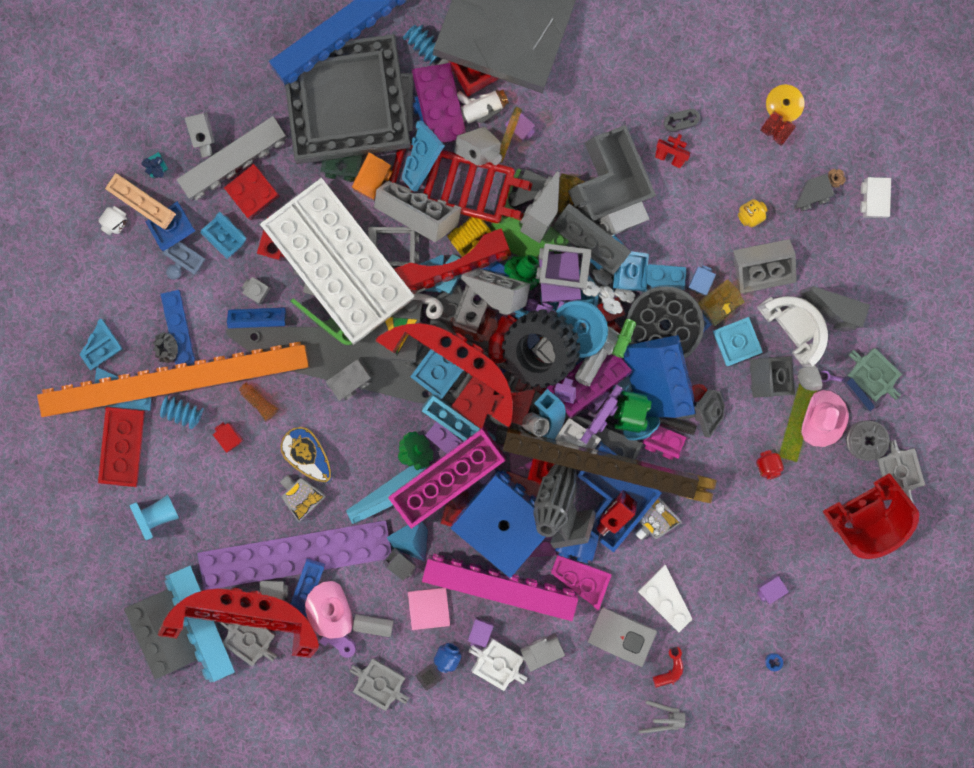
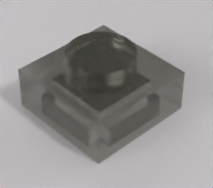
M431 664L415 675L426 691L442 680Z

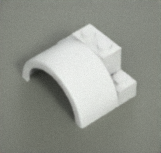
M786 296L774 299L769 297L757 306L768 322L775 318L798 347L792 353L803 367H813L821 359L827 346L828 330L822 314L813 304L806 299ZM782 306H788L783 311L780 310ZM813 338V345L811 343L808 345L806 342Z

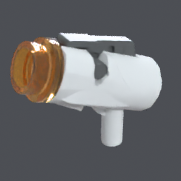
M497 89L494 92L480 95L478 99H469L461 91L457 93L458 100L464 104L460 108L463 121H466L467 124L474 121L483 123L501 112L506 104H509L503 89L500 91Z

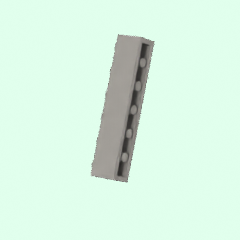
M272 116L176 180L190 200L195 199L197 201L205 196L204 192L210 188L211 190L218 188L222 180L226 178L229 180L238 174L236 171L242 167L247 169L256 158L259 157L261 159L270 153L268 150L274 146L279 148L285 144L287 136Z

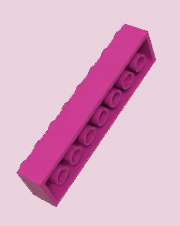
M433 553V556L429 555L422 582L573 621L578 596L572 589L563 587V590L556 589V585L550 583L541 585L537 583V580L531 578L522 580L516 574L509 578L507 575L500 574V570L494 568L484 570L481 569V565L470 563V566L465 565L462 560L452 558L451 561L444 559L445 556Z

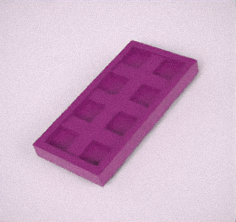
M450 63L413 69L412 74L424 123L442 143L456 141L457 136L466 133Z
M607 354L590 386H585L575 380V375L583 361L576 365L565 377L573 380L572 385L576 388L574 404L562 401L566 414L570 419L632 374V370L622 358L613 354ZM565 378L560 380L558 383L563 384ZM556 384L547 387L554 395Z

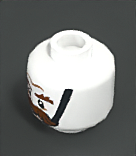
M113 206V208L107 207L99 218V223L102 225L101 230L108 235H111V233L119 234L128 221L125 217L127 214L116 206Z

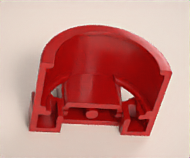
M890 473L873 482L874 487L849 502L843 505L837 502L823 510L824 517L833 531L839 534L851 553L858 558L876 559L892 553L901 547L917 528L919 510ZM892 500L890 506L887 509L884 501ZM848 523L851 528L845 527V524Z

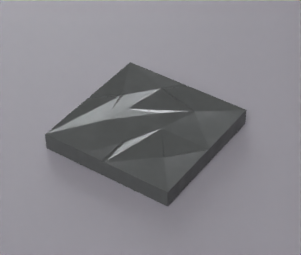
M452 0L434 46L433 55L543 94L576 0Z
M395 34L349 40L345 42L341 49L331 52L327 59L314 64L310 71L300 74L296 81L285 85L296 164L411 148Z

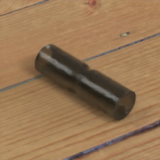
M658 417L660 426L676 429L693 436L695 434L696 424L671 417Z

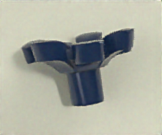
M157 156L152 160L148 158L143 160L141 164L146 168L145 172L148 175L152 173L156 178L163 177V168L160 166L163 162L161 157Z

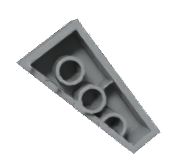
M387 181L376 190L374 208L435 243L458 226L461 207L459 206L450 207L446 205L445 201L440 199L436 202L428 199L426 194L411 193V189Z

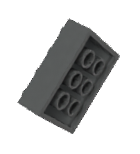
M814 286L800 290L799 294L820 311L823 318L829 324L834 325V329L845 332L863 327L870 304Z
M168 589L124 608L154 679L160 678L197 660L195 656L196 648L194 644L189 642L187 637L189 632L186 626H183L177 639L158 636V631L163 621L175 607L172 601L174 596L172 591Z

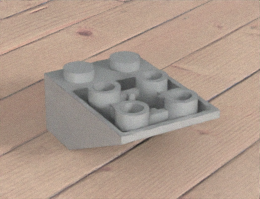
M558 171L553 177H548L544 188L539 190L534 198L535 201L528 206L520 222L523 224L520 231L538 243L542 241L550 229L558 212Z

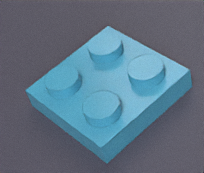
M749 317L712 331L726 367L763 353Z

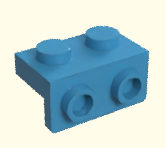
M221 212L216 214V217L200 232L227 260L246 241L243 231L236 228L231 223L229 217Z

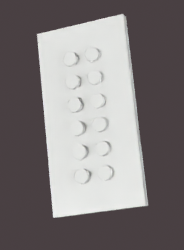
M322 178L260 224L353 345L415 299L413 293Z

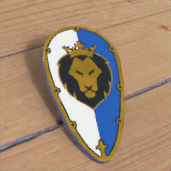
M303 427L293 428L288 431L281 442V453L284 459L310 479L328 483L332 478L330 462L314 433Z

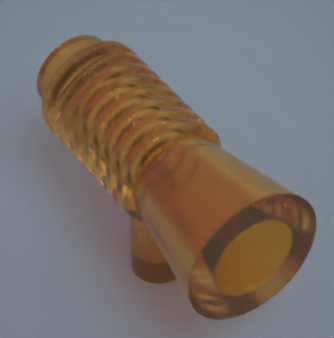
M246 382L239 388L240 395L253 408L257 409L265 422H268L279 411V408L267 401L252 384Z

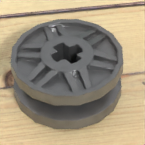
M868 420L859 421L852 425L846 436V445L849 452L857 459L866 461L877 460L882 457L888 450L890 442L889 434L885 427L878 422ZM865 437L871 438L869 440L871 442L870 444L864 443L866 441Z

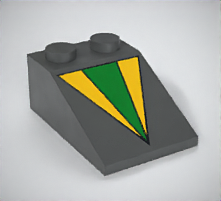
M412 300L380 325V335L397 326L422 324L424 313L422 300ZM407 334L396 353L379 344L377 357L378 359L416 362L419 341Z

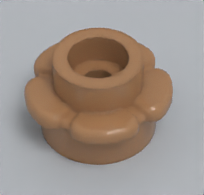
M832 169L828 172V178L832 187L837 188L845 183L846 178L842 170Z

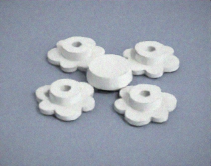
M603 269L593 270L592 274L595 276L594 279L604 286L598 287L594 282L587 281L586 290H582L587 296L592 295L596 297L599 295L603 299L604 310L612 314L623 311L620 302L613 299L615 295L620 300L632 303L635 297L631 290L616 289L614 292L607 285L613 282L611 279L612 275Z

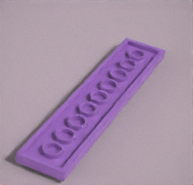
M383 520L198 552L203 589H216L298 575L302 572L306 558L324 563V570L385 560L392 552L391 544L387 539L389 536L387 521Z

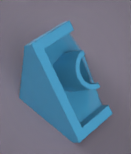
M422 521L412 529L407 525L387 537L391 545L400 552L425 562L428 529Z

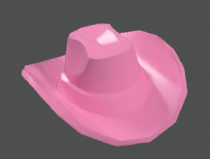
M826 390L814 393L802 424L801 432L804 441L812 446L826 447L836 443L843 436L849 420V411L846 403L839 395Z
M328 581L315 586L308 594L305 603L306 615L313 630L320 636L330 639L341 638L351 632L354 624L353 616L340 584Z

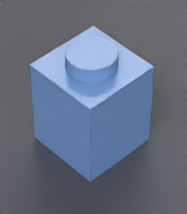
M704 265L696 267L687 289L706 296L716 275L712 273L713 269Z

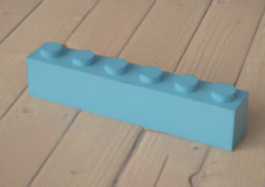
M191 566L165 576L167 579L165 580V585L169 591H172L174 596L172 598L174 606L184 598L201 591ZM184 617L183 626L187 627L189 642L194 644L196 648L195 656L204 667L202 672L205 679H209V682H215L234 673L235 671L214 621Z

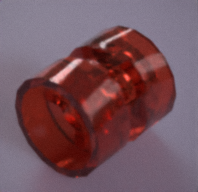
M774 110L760 131L766 136L773 135V140L782 146L794 131L796 125L788 120L783 121V116Z

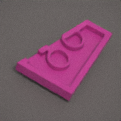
M558 554L551 570V574L574 590L597 610L600 609L612 575L611 573L559 556Z

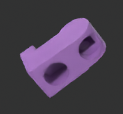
M347 635L332 639L322 636L319 641L324 646L329 642L345 658L353 656L356 650L355 642Z

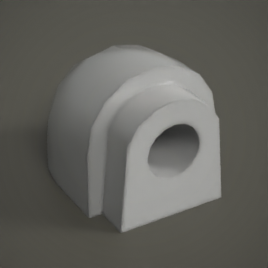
M816 365L804 367L798 371L799 375L797 378L802 387L810 391L822 389V379Z

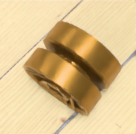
M697 475L699 482L695 497L692 500L712 503L713 493L706 491V489L714 490L717 480Z

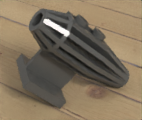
M554 464L548 474L543 477L533 510L537 532L542 536L552 537L550 544L554 549L588 543L596 517L593 509L577 512L573 505L577 492V469Z

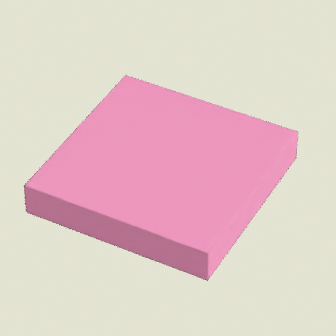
M446 588L408 591L412 630L450 626Z

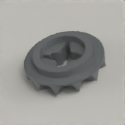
M160 333L155 336L156 340L152 342L155 346L153 351L156 352L155 357L159 358L160 362L170 363L177 356V342L170 333Z

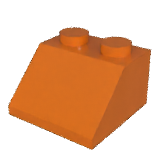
M368 153L352 185V189L375 201L376 190L384 184L385 180L389 181L393 173L391 170L392 166L375 155Z

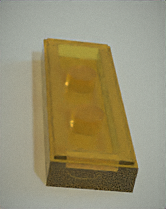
M516 106L500 146L501 163L504 161L522 109Z

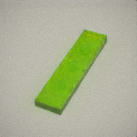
M800 383L797 387L779 451L781 458L794 462L798 461L804 440L801 432L802 424L810 400L814 393L817 392L805 389Z

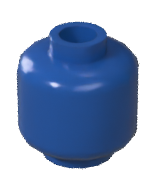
M446 643L438 648L434 657V664L440 672L447 673L456 670L462 657L459 648L451 643Z

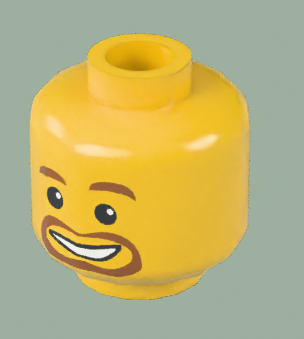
M752 199L740 206L738 218L744 226L753 228L766 220V212L768 210L762 201L759 202L756 199Z

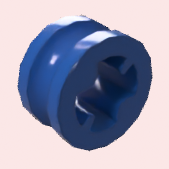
M771 653L766 657L765 665L771 671H779L783 667V659L778 654ZM778 658V666L774 665L771 667L770 659Z

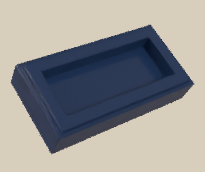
M846 376L841 380L865 410L871 411L875 408V405L853 378Z

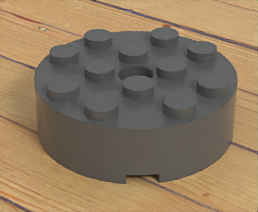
M659 285L643 291L632 302L626 319L633 320L636 323L631 336V345L679 335L684 358H686L698 347L703 336L704 318L698 303L688 292L675 286ZM664 319L669 320L671 323L670 327L666 330L661 329L659 326L660 322Z

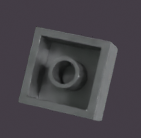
M360 357L327 380L326 383L339 401L343 398L346 401L357 393L355 389L360 387L362 390L372 382L371 378L374 375Z

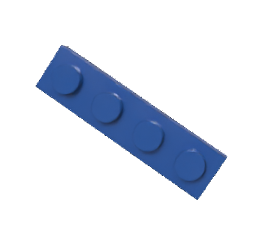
M180 290L161 293L168 332L175 338L178 346V353L174 359L175 365L187 363V366L195 365V357Z

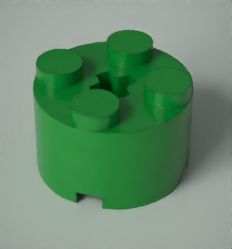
M622 391L621 394L624 396L623 398H618V408L615 411L614 419H618V424H614L615 429L640 433L641 430L645 431L647 428V420L645 418L646 413L651 409V400H648L647 396L643 394Z

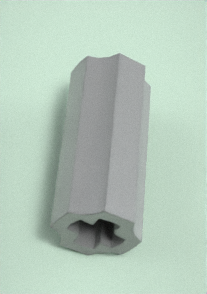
M601 348L596 354L586 357L575 375V380L585 386H590L608 354L607 350Z
M356 614L353 631L391 637L394 620Z

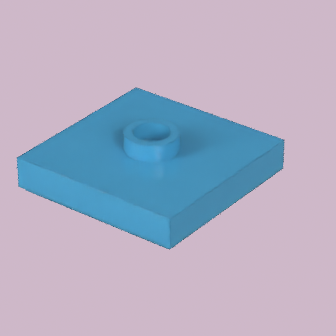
M631 251L614 273L613 288L645 291L647 287L649 254Z

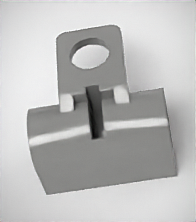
M555 633L548 637L539 638L520 649L530 672L565 656Z

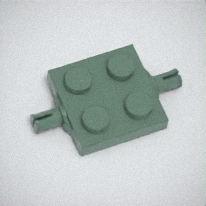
M872 348L863 357L854 349L848 354L856 364L847 376L853 378L863 392L874 402L886 393L891 395L894 400L901 396L893 386L902 374L877 349Z

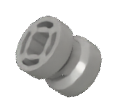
M528 413L523 419V428L538 437L544 436L549 430L548 420L536 413Z

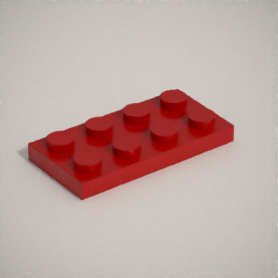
M106 407L98 483L137 487L145 411Z

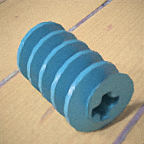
M423 24L418 27L414 25L406 32L403 39H409L408 45H414V51L420 50L419 56L425 55L424 61H431L429 64L431 66L440 58L433 55L436 42L433 43L432 41L435 36L427 37L429 30L422 32Z
M167 394L161 405L160 417L165 418L167 416L168 421L174 419L176 424L182 420V426L185 427L189 423V429L197 426L204 408H201L199 412H197V405L189 409V402L185 406H182L183 400L176 404L175 397L169 401Z

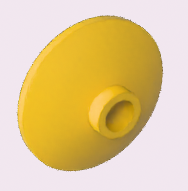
M787 84L779 85L768 94L766 108L774 120L782 123L792 122L803 112L804 98L796 87ZM784 99H787L789 101L788 106H785L783 104Z

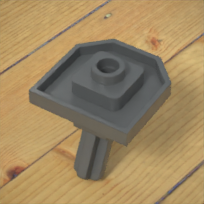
M708 389L702 399L696 402V414L677 417V419L695 417V420L700 422L704 437L710 438L724 417L725 404L721 392Z

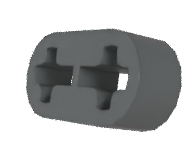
M695 109L683 110L668 115L664 119L663 125L667 131L676 132L695 126L699 122L700 115ZM688 113L696 116L693 123L690 120L683 121V118L688 117ZM670 118H672L673 121L680 119V122L675 124V128H672L671 125H667V123L670 121Z

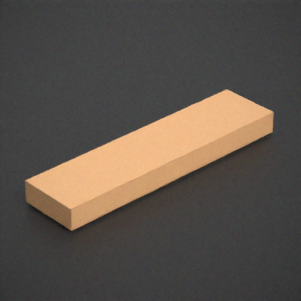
M115 173L105 188L165 230L176 215L117 173Z

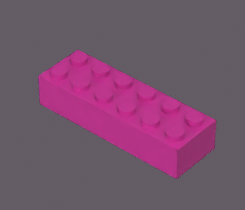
M483 426L390 494L388 499L412 529L506 460V456Z

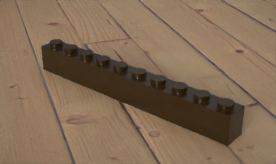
M508 428L503 446V451L692 499L695 497L699 482L697 475L543 436L538 437L532 433Z

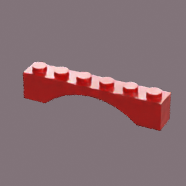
M501 228L483 235L479 243L469 253L451 263L425 266L410 262L394 268V270L409 290L415 294L420 289L432 288L436 283L448 282L455 276L465 274L476 268H485L492 262L504 261L508 256H511V252Z

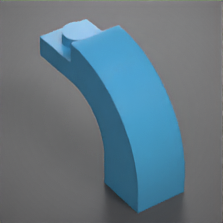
M547 389L534 404L539 408V416L547 419L549 422V430L543 437L555 439L563 426L566 409L563 402Z

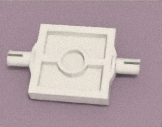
M491 638L483 650L478 649L474 645L471 646L472 649H469V653L478 657L471 671L504 691L514 679L522 684L527 680V677L519 673V667L524 657Z

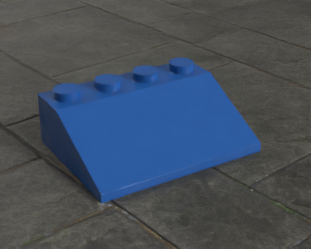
M679 335L628 345L624 359L627 366L632 370L629 378L633 393L646 395L647 399L651 400V409L646 413V417L677 418L696 414V401Z

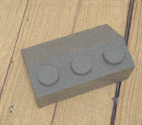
M790 239L733 250L734 266L740 294L796 282V254Z

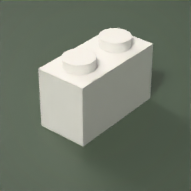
M868 177L864 179V182L861 183V194H864V201H861L860 212L863 213V218L890 217L891 178Z

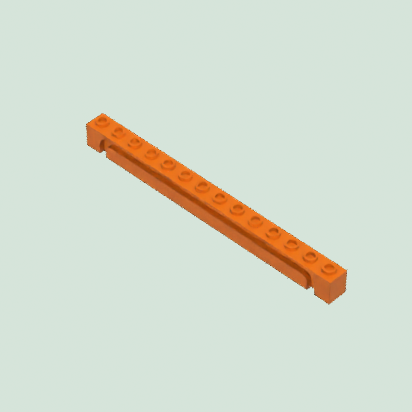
M301 342L289 343L290 347L283 349L282 345L270 347L271 351L263 352V349L252 350V354L244 356V352L232 354L233 358L225 359V356L214 357V362L206 363V359L194 361L195 365L192 366L182 363L175 365L176 369L168 370V366L156 368L157 372L150 374L149 370L137 372L138 376L130 377V373L118 375V380L112 381L111 377L99 379L100 383L92 384V381L81 382V386L73 388V384L61 386L62 390L54 391V388L43 389V394L37 395L41 417L308 368L310 365L306 344L301 345Z

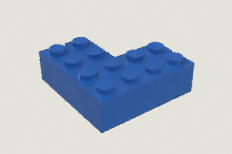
M602 442L595 448V450L617 455ZM577 470V477L604 497L594 510L596 517L590 535L595 539L600 538V543L612 552H615L659 498L662 491ZM624 490L637 501L635 515L615 534L609 530L605 535L601 534L599 537L596 527L601 523L602 512Z

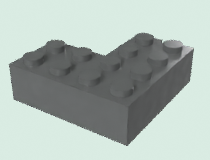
M626 125L597 135L584 143L599 177L581 183L568 192L574 206H578V210L588 219L595 222L608 214L639 202H646L656 196Z

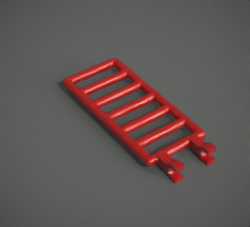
M399 149L396 154L392 168L393 173L389 179L390 182L395 184L406 149ZM441 151L430 169L423 194L428 195V199L438 201L430 198L441 158L443 157L452 160L441 200L445 201L447 206H455V204L448 203L459 162L469 164L470 167L459 205H456L461 207L460 214L496 224L500 223L502 216L519 221L522 220L524 213L505 208L511 186L531 191L533 184L530 181L513 178L515 170L512 167L500 164L494 165L491 162L479 166L454 152ZM477 167L488 169L477 210L466 208ZM495 172L506 174L495 215L485 213L484 210Z

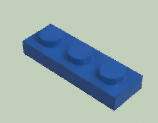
M285 307L228 310V328L285 326L286 323Z
M306 558L290 605L295 607L305 617L307 616L305 607L307 596L318 585L325 567L324 563Z

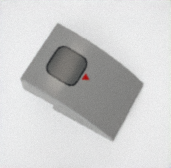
M602 607L588 643L643 667L657 631L636 620Z

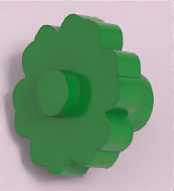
M527 255L523 258L513 256L504 265V272L509 275L508 277L529 283V290H533L540 283V279H536L539 261L533 255Z
M416 431L408 432L399 441L400 452L398 453V459L402 464L409 467L414 466L416 470L428 467L429 462L433 461V450L429 448L430 442L424 435L419 436Z

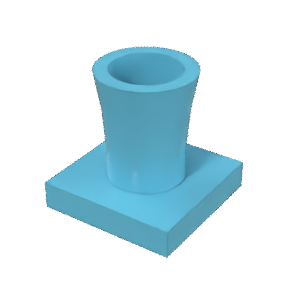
M168 495L140 510L137 502L129 505L146 541L153 538L150 529L179 519Z

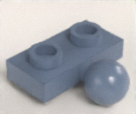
M180 241L163 252L164 255L176 262L166 269V275L171 280H176L181 276L182 267L196 275L206 260Z

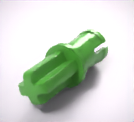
M626 319L620 335H617L618 340L612 351L614 356L624 357L628 344L632 342L631 336L636 326L635 321Z

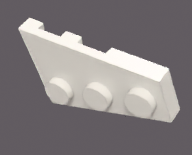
M666 565L638 590L678 632L692 620Z

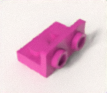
M659 426L650 437L643 439L642 443L646 445L644 449L654 453L656 450L663 452V457L673 461L674 457L679 459L680 451L687 437Z

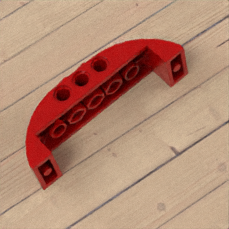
M421 323L397 326L378 336L376 342L396 353L408 334L504 396L492 417L505 426L510 427L513 418L511 390L501 370L492 360L482 354L484 352L482 348L474 343L472 346L466 343L467 339L458 333L453 335L442 328ZM445 338L452 340L449 347H442V341ZM467 349V357L459 358V350ZM478 359L485 361V365L481 369H476L474 366L475 361Z
M239 588L207 589L184 598L168 613L158 631V636L177 639L183 629L184 617L294 633L291 656L311 658L319 647L311 624L295 607L276 597L262 595L259 591H250L249 593L243 592Z

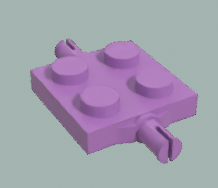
M616 385L612 393L609 394L610 397H608L590 426L586 428V432L580 439L587 444L592 435L598 431H603L607 425V422H605L608 415L613 416L618 408L616 405L618 402L617 398L623 390L620 386Z

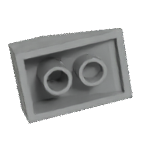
M480 268L461 276V279L492 308L498 309L502 314L518 311L527 304L529 283Z

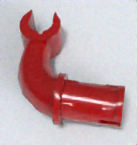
M677 647L678 654L675 656L672 655L670 648L668 651L669 656L673 659V669L668 670L669 672L652 677L655 688L671 683L675 685L674 683L682 676L684 667L681 659L682 651L679 647Z

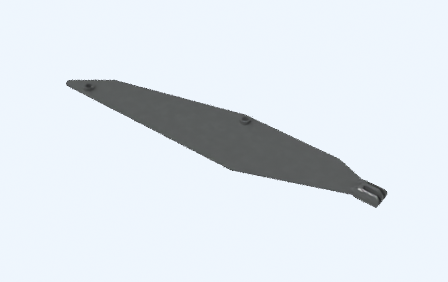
M321 327L227 328L226 334L250 353L252 350L263 349V352L271 351L270 347L282 345V349L290 347L289 343L301 342V345L306 344L310 367L292 370V372L329 380L361 357L374 375L371 378L372 382L363 389L417 403H426L432 394L429 392L430 395L428 397L423 396V391L427 389L410 377L413 372L405 367L406 361L378 359L379 343L376 342V339L380 335V327L375 328L354 345L342 344ZM450 327L488 350V338L459 327ZM253 333L258 335L257 340L252 339ZM424 346L414 364L419 366L431 349ZM465 371L462 372L452 387L454 389H457L466 374ZM506 371L505 373H503V375H504V377L506 378V380L508 379L509 375L511 374V373H509V372H507V371ZM519 378L515 380L511 388L515 389ZM448 393L443 398L448 403L456 401V398Z

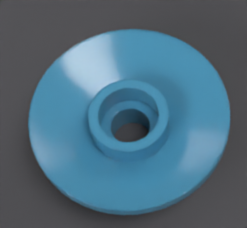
M646 417V430H641L640 433L624 430L625 438L628 440H639L650 437L660 425L659 418Z

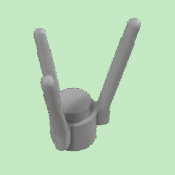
M646 701V704L672 712V714L668 715V719H653L654 723H668V726L639 730L640 734L671 729L678 730V728L685 727V713L679 712L678 708Z

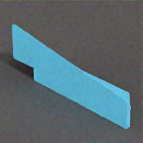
M414 466L408 467L350 507L346 512L351 523L354 524L393 506L388 499L390 494L424 469L416 470Z

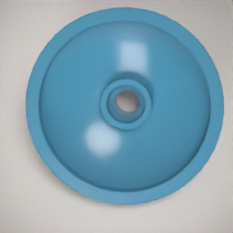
M573 300L557 309V316H564L566 318L565 322L568 325L571 323L574 327L572 329L573 332L578 334L579 339L576 341L580 343V350L577 352L580 354L579 358L592 356L604 346L608 336V326L604 315L596 306L586 301ZM581 323H585L586 328L582 327Z

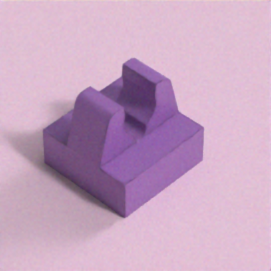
M565 378L563 384H556L555 396L561 401L574 404L576 388L572 385L573 380Z

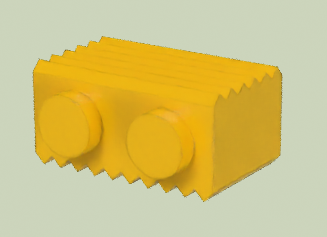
M470 217L459 228L453 229L447 237L461 257H463L479 243L483 235L490 233L491 230L483 220Z

